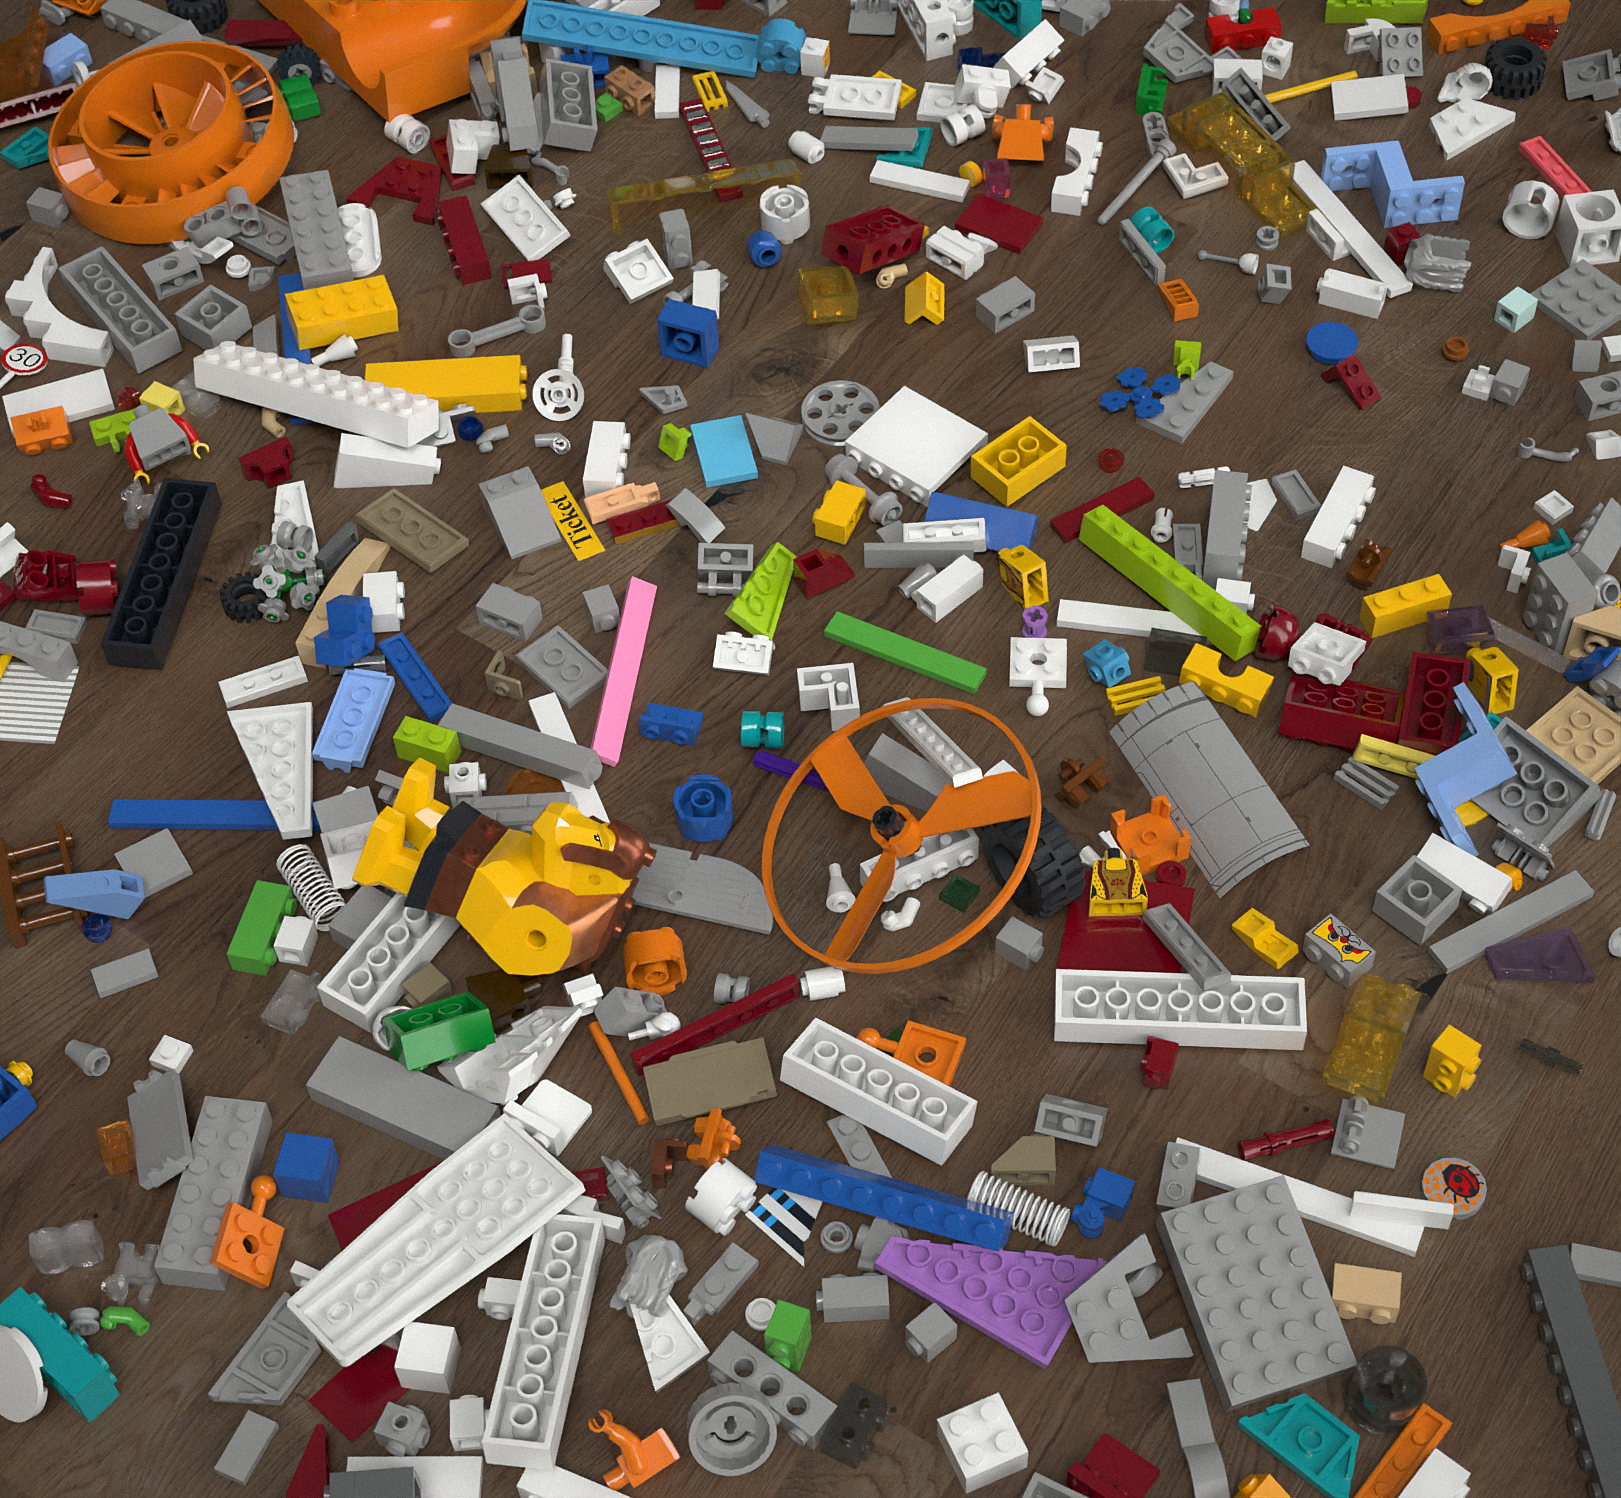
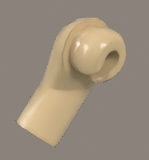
M906 264L882 268L876 278L877 285L880 288L886 289L891 286L895 278L907 276Z
M263 407L261 425L275 437H282L286 429L276 421V418L280 416L277 412L280 411Z

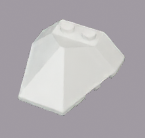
M543 1006L511 1023L513 1028L511 1031L498 1037L494 1033L495 1043L486 1045L484 1050L478 1052L467 1051L458 1054L457 1058L445 1061L437 1066V1068L456 1088L488 1102L506 1105L510 1100L515 1101L518 1098L517 1094L539 1081L582 1015L581 1008Z

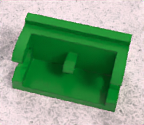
M1143 64L1137 91L1135 114L1145 115L1150 112H1157L1162 115L1168 80L1156 78L1154 75H1166L1164 68Z

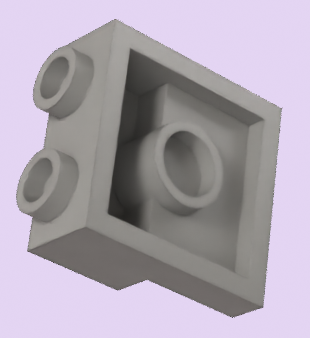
M1611 49L1563 61L1568 100L1593 94L1594 101L1619 95L1618 89L1621 88V74L1616 73L1621 72L1618 57L1613 58Z

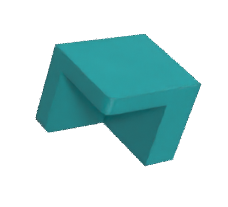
M1562 528L1557 529L1553 543L1533 547L1531 557L1537 565L1539 562L1564 554L1572 544Z

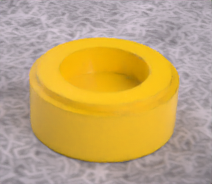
M968 161L960 166V177L970 180V187L981 183L982 172L976 163Z

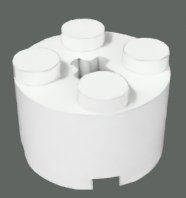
M779 185L767 189L760 198L761 230L771 232L783 244H791L794 239L804 235L810 228V209L807 193L794 185H787V188H779Z
M722 1158V1164L718 1161L714 1163L694 1187L698 1193L695 1199H692L690 1196L688 1197L685 1209L715 1233L720 1232L725 1236L734 1227L736 1220L733 1218L740 1210L744 1213L747 1212L755 1202L756 1197L753 1193L757 1188L756 1182L729 1160Z

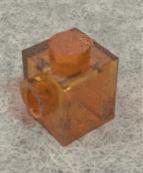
M128 1120L96 1129L102 1161L110 1175L127 1173L137 1167L132 1127Z

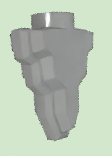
M875 1217L871 1226L862 1224L857 1233L854 1249L861 1251L857 1269L875 1272L877 1269L874 1268V1264L891 1237L907 1238L911 1241L916 1240L910 1239L907 1229L895 1224V1222Z

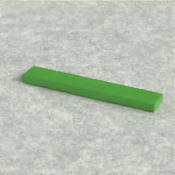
M838 611L824 630L825 637L974 695L987 675V668Z

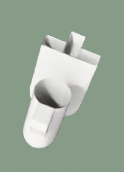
M1110 831L1099 833L1101 844L1106 849L1119 848ZM1086 846L1079 853L1082 860L1081 864L1092 868L1094 867V861L1105 860V856L1101 858L1090 846ZM1122 851L1123 859H1128Z

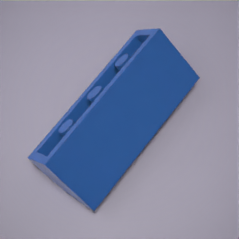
M932 492L924 522L984 518L986 548L1000 551L1003 548L1010 550L1019 545H1024L1031 550L1040 519L1035 514Z

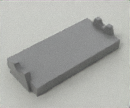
M258 206L256 207L262 221V231L255 236H246L241 231L228 237L278 265L284 260L290 263L295 256L289 223Z
M173 1069L164 1074L152 1070L148 1073L149 1078L147 1080H137L133 1083L136 1092L127 1097L139 1184L146 1190L154 1186L157 1188L185 1170L186 1166L194 1161L180 1075Z

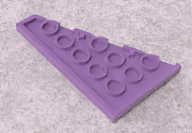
M891 1237L876 1260L874 1268L932 1303L935 1302L942 1309L1046 1370L1073 1323L1063 1298L1092 1273L1097 1272L1107 1261L1102 1258H1098V1260L1075 1258V1255L1064 1254L1056 1256L1052 1253L1027 1250L1024 1253L1003 1251V1248L999 1251H994L977 1245L959 1243L944 1245L930 1243V1240L919 1239L911 1241L907 1238Z

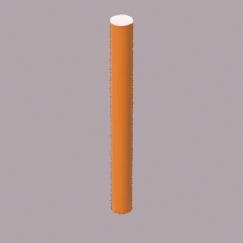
M599 1021L592 1022L588 1028L639 1125L646 1124L650 1118L606 1034H604Z

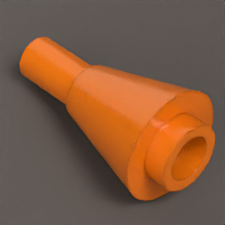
M1536 520L1513 539L1499 544V549L1501 551L1503 545L1523 549L1548 544V539L1551 538L1550 530L1546 523Z

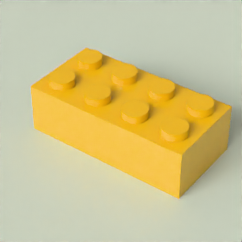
M384 275L285 294L287 317L299 351L333 344L344 333L347 338L352 336L353 340L398 331L397 307Z

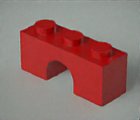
M1274 7L1252 10L1250 23L1248 24L1233 22L1229 14L1206 17L1204 37L1211 54H1216L1227 46L1233 51L1262 47L1267 44L1270 37L1281 38L1282 24Z

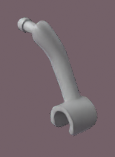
M537 151L535 157L531 159V163L535 166L546 167L555 172L557 184L566 185L567 178L570 176L568 168L566 166H556L547 159L540 158L541 152Z
M1528 437L1525 439L1524 445L1519 443L1517 453L1521 458H1530L1533 455L1552 461L1569 462L1572 461L1574 455L1579 453V449L1573 448L1569 453L1551 452L1535 448V441Z

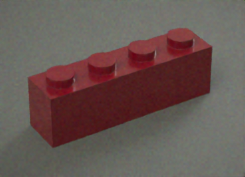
M467 195L438 201L440 212H436V218L439 227L444 226L441 229L444 243H449V245H446L449 259L455 260L452 262L454 275L460 276L462 285L492 279L489 260Z

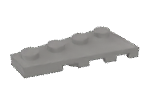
M1209 362L1195 373L1193 381L1189 377L1180 384L1178 392L1165 395L1160 399L1161 404L1165 407L1162 413H1158L1154 418L1136 417V424L1182 444L1233 379L1234 371Z

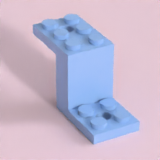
M1399 141L1325 148L1321 180L1331 191L1370 187L1384 228L1398 226L1407 222L1415 225L1458 219L1465 185L1463 176L1413 181ZM1347 166H1353L1349 170H1344ZM1440 198L1439 201L1432 203L1434 199Z
M1462 682L1453 687L1458 696L1454 702L1460 713L1467 720L1466 724L1473 736L1415 767L1419 779L1415 780L1421 793L1427 797L1429 801L1427 805L1435 819L1439 820L1441 824L1439 828L1445 839L1469 854L1477 856L1479 854L1455 807L1511 778L1517 772L1481 706L1465 683Z

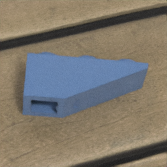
M115 869L45 876L43 879L46 903L129 919L145 899L142 876Z

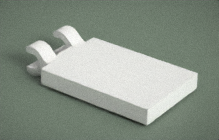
M831 74L830 79L815 77L812 83L814 91L813 94L809 95L808 103H810L809 113L817 114L823 110L824 115L895 120L902 80Z

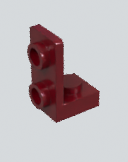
M1355 353L1321 374L1326 383L1334 378L1337 382L1341 380L1360 410L1367 408L1381 398L1379 391Z

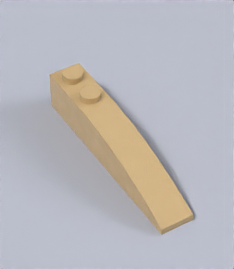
M364 538L339 567L317 601L296 641L301 663L324 669L328 668L329 665L316 664L314 637L329 629L326 602L339 595L363 596V574L378 572L391 547L389 544Z

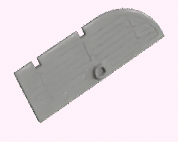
M649 843L651 848L657 850V854L651 866L643 865L637 875L640 880L632 896L636 899L634 905L764 934L771 933L774 916L768 905L763 883L751 871L732 861L700 854L697 861L691 860L692 852Z

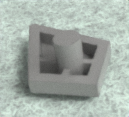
M678 385L640 388V394L662 414L688 407L687 401Z

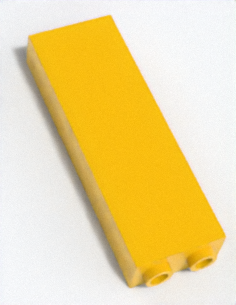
M520 355L366 364L365 381L381 382L384 386L402 388L412 394H424L430 399L437 400L438 410L443 412L451 411L454 406L460 404H468V407L474 406L475 413L522 410V400H527L526 384H523V381H527V367L522 365Z

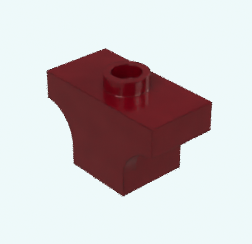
M286 436L238 458L243 475L248 482L258 480L263 482L268 489H271L292 479L289 465L295 461L291 443Z

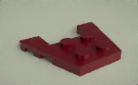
M397 156L346 198L347 204L360 203L369 209L378 194L416 202L419 204L412 214L414 222L434 226L436 222L435 214L438 208L437 200L438 195H440L443 175L442 167Z

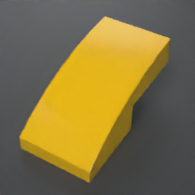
M1251 908L1231 925L1232 930L1249 948L1277 970L1299 953L1298 944L1276 931L1274 921L1254 908Z

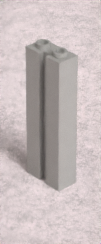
M340 1036L306 1084L311 1100L444 1160L501 1116L499 1107L495 1104L420 1071H408L401 1063Z

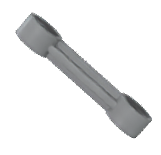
M527 305L520 310L519 317L473 333L465 329L455 330L448 337L450 352L454 357L467 358L475 352V346L521 330L531 334L538 333L546 326L544 310L538 305ZM532 317L539 318L534 321H527V319ZM459 342H468L462 346L456 345Z

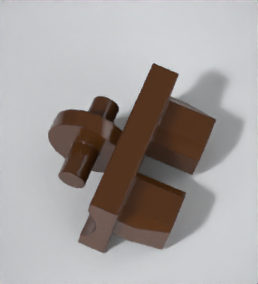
M1366 539L1346 572V578L1352 580L1351 585L1363 591H1367L1368 587H1372L1389 558L1392 548L1381 547L1379 544Z
M1098 757L1081 771L1080 768L1084 766V761L1081 758L1076 761L1065 758L1060 763L1062 772L1058 777L1061 781H1065L1067 778L1070 781L1062 786V790L1055 797L1059 802L1066 798L1069 803L1078 809L1091 797L1081 785L1087 782L1094 792L1097 793L1110 781L1101 769L1105 762Z

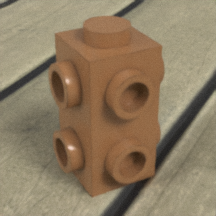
M621 65L604 77L605 92L621 102L626 110L640 116L655 106L654 86L637 76L633 71Z

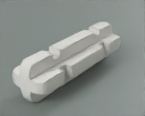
M1227 466L1217 467V470L1230 471ZM1210 468L1192 471L1193 474H1190V472L1178 474L1179 487L1184 489L1191 488L1193 484L1194 487L1213 484L1215 470Z

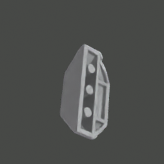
M1242 67L1222 83L1223 94L1219 119L1244 150L1271 145L1291 129L1290 125Z

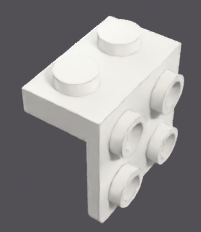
M542 1080L522 1106L510 1100L503 1108V1111L545 1150L558 1157L591 1115L592 1107L589 1103L551 1081Z

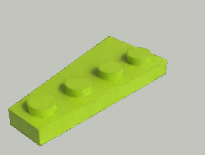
M779 542L772 544L724 614L752 635H764L772 641L793 573V559L797 558V556Z

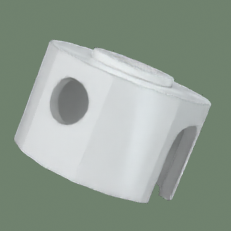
M1524 181L1517 184L1511 190L1502 218L1505 227L1514 235L1525 239H1538L1545 236L1551 230L1560 203L1558 194L1552 187L1538 181ZM1532 196L1538 197L1541 203H1530Z

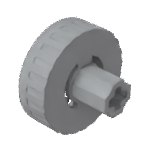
M728 1383L711 1387L694 1401L688 1412L686 1428L690 1450L696 1461L712 1473L723 1476H736L748 1473L763 1464L774 1449L777 1428L772 1409L764 1395L751 1386L742 1383ZM745 1431H748V1433L745 1435V1437L741 1438V1439L738 1440V1441L730 1442V1443H728V1442H722V1441L718 1440V1438L715 1436V1434H714V1435L711 1434L712 1432H715L718 1437L722 1438L723 1440H729V1441H730V1440L738 1439L739 1437H741V1436L744 1434Z

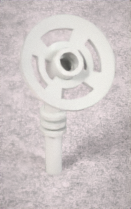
M570 334L562 336L561 357L558 360V369H552L543 373L537 379L533 388V400L536 408L543 416L554 421H565L574 417L580 411L584 402L582 384L573 374L574 360L571 358L572 335ZM560 375L559 381L551 383L548 380L549 377ZM573 383L575 384V386H576V388H577V391H578V400H577V401L574 400V399H575V390H574V388H573V386H572ZM541 388H545L544 397L547 405H544L542 402ZM568 388L570 389V392H571V398H569V390H568ZM549 390H551V399H552V401L550 400V397H549ZM568 405L571 411L563 414L553 412L555 406L564 407Z

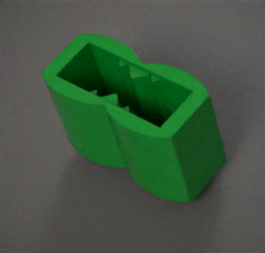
M307 73L279 80V90L294 122L321 115L319 102Z

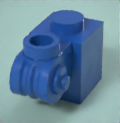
M1100 1167L1094 1178L1089 1176L1083 1190V1195L1087 1196L1083 1205L1080 1203L1076 1204L1071 1217V1221L1077 1223L1080 1233L1090 1239L1099 1237L1103 1233L1104 1216L1122 1222L1134 1195L1135 1181Z

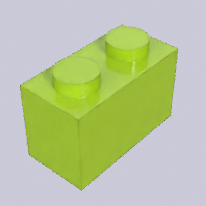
M405 716L393 736L398 758L415 762L420 757L436 765V769L449 773V764H455L461 753L457 731Z

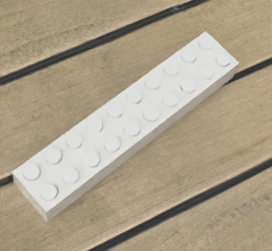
M232 341L221 342L219 346L206 350L203 354L193 358L195 387L406 448L413 446L439 430L438 401L430 399L424 394H412L402 388H391L384 386L381 382L365 381L359 376H347L337 370H326L315 364L300 363L297 359L282 358L275 353L257 351L254 347L236 345Z

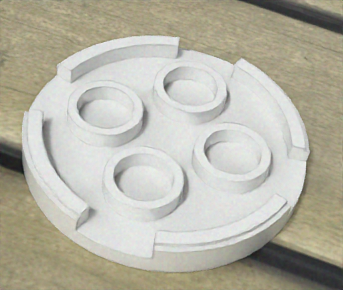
M0 1325V1415L13 1422H24L38 1415L43 1410L47 1400L48 1389L43 1387L39 1369L43 1366V1362L36 1348L24 1333L15 1327L10 1329Z

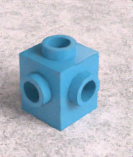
M1106 639L1083 653L1091 678L1095 682H1101L1108 688L1118 684L1131 674L1128 664L1130 659L1127 652L1121 647H1116Z

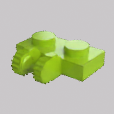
M134 409L90 421L89 424L96 446L111 443L114 453H119L121 447L118 440L126 438L131 432L130 422L136 420L133 413Z

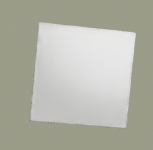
M410 1322L404 1327L394 1366L401 1387L451 1393L461 1350L454 1327Z

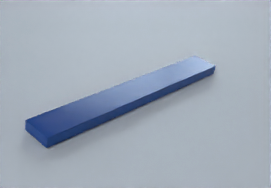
M300 273L278 276L285 358L297 359L300 363L312 364L311 348L299 351L286 311L285 294L303 291ZM290 414L292 426L315 422Z
M113 799L108 820L110 829L279 830L266 801ZM313 807L312 831H321Z

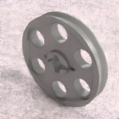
M843 380L827 382L814 388L805 397L801 409L802 423L805 425L806 432L816 441L829 446L842 447L845 446V441L854 433L850 428L852 426L861 427L880 409L879 402L871 390L859 383ZM849 392L856 393L858 396L855 398H847L844 395ZM822 395H829L832 397L828 401H822L819 399V397ZM863 408H871L873 412L869 414L861 413L860 410ZM811 413H819L822 415L818 419H811L808 417V415ZM828 428H833L837 432L829 435L825 434L823 431Z

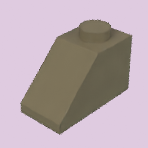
M1044 1134L1022 1136L991 1165V1176L994 1175L995 1177L994 1184L997 1179L1001 1178V1185L1006 1181L1008 1185H1055V1137Z

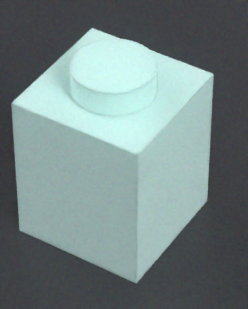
M1516 287L1498 301L1494 320L1515 333L1534 318L1538 299L1520 287Z

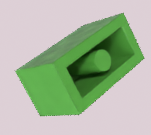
M778 1299L764 1334L766 1355L788 1371L799 1372L812 1339L810 1310Z

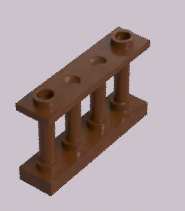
M61 821L55 822L58 837L18 848L8 847L4 838L0 837V892L7 931L16 949L28 946L26 934L30 933V929L73 917L80 931L86 929L84 917H88L89 914L85 910L65 907L29 918L22 916L21 910L26 909L27 905L46 900L45 889L23 895L21 892L18 893L17 887L21 886L22 882L65 871V874L75 873L70 848L75 847L74 839L70 830L65 831ZM60 848L62 860L22 871L13 868V864L17 863L18 859Z

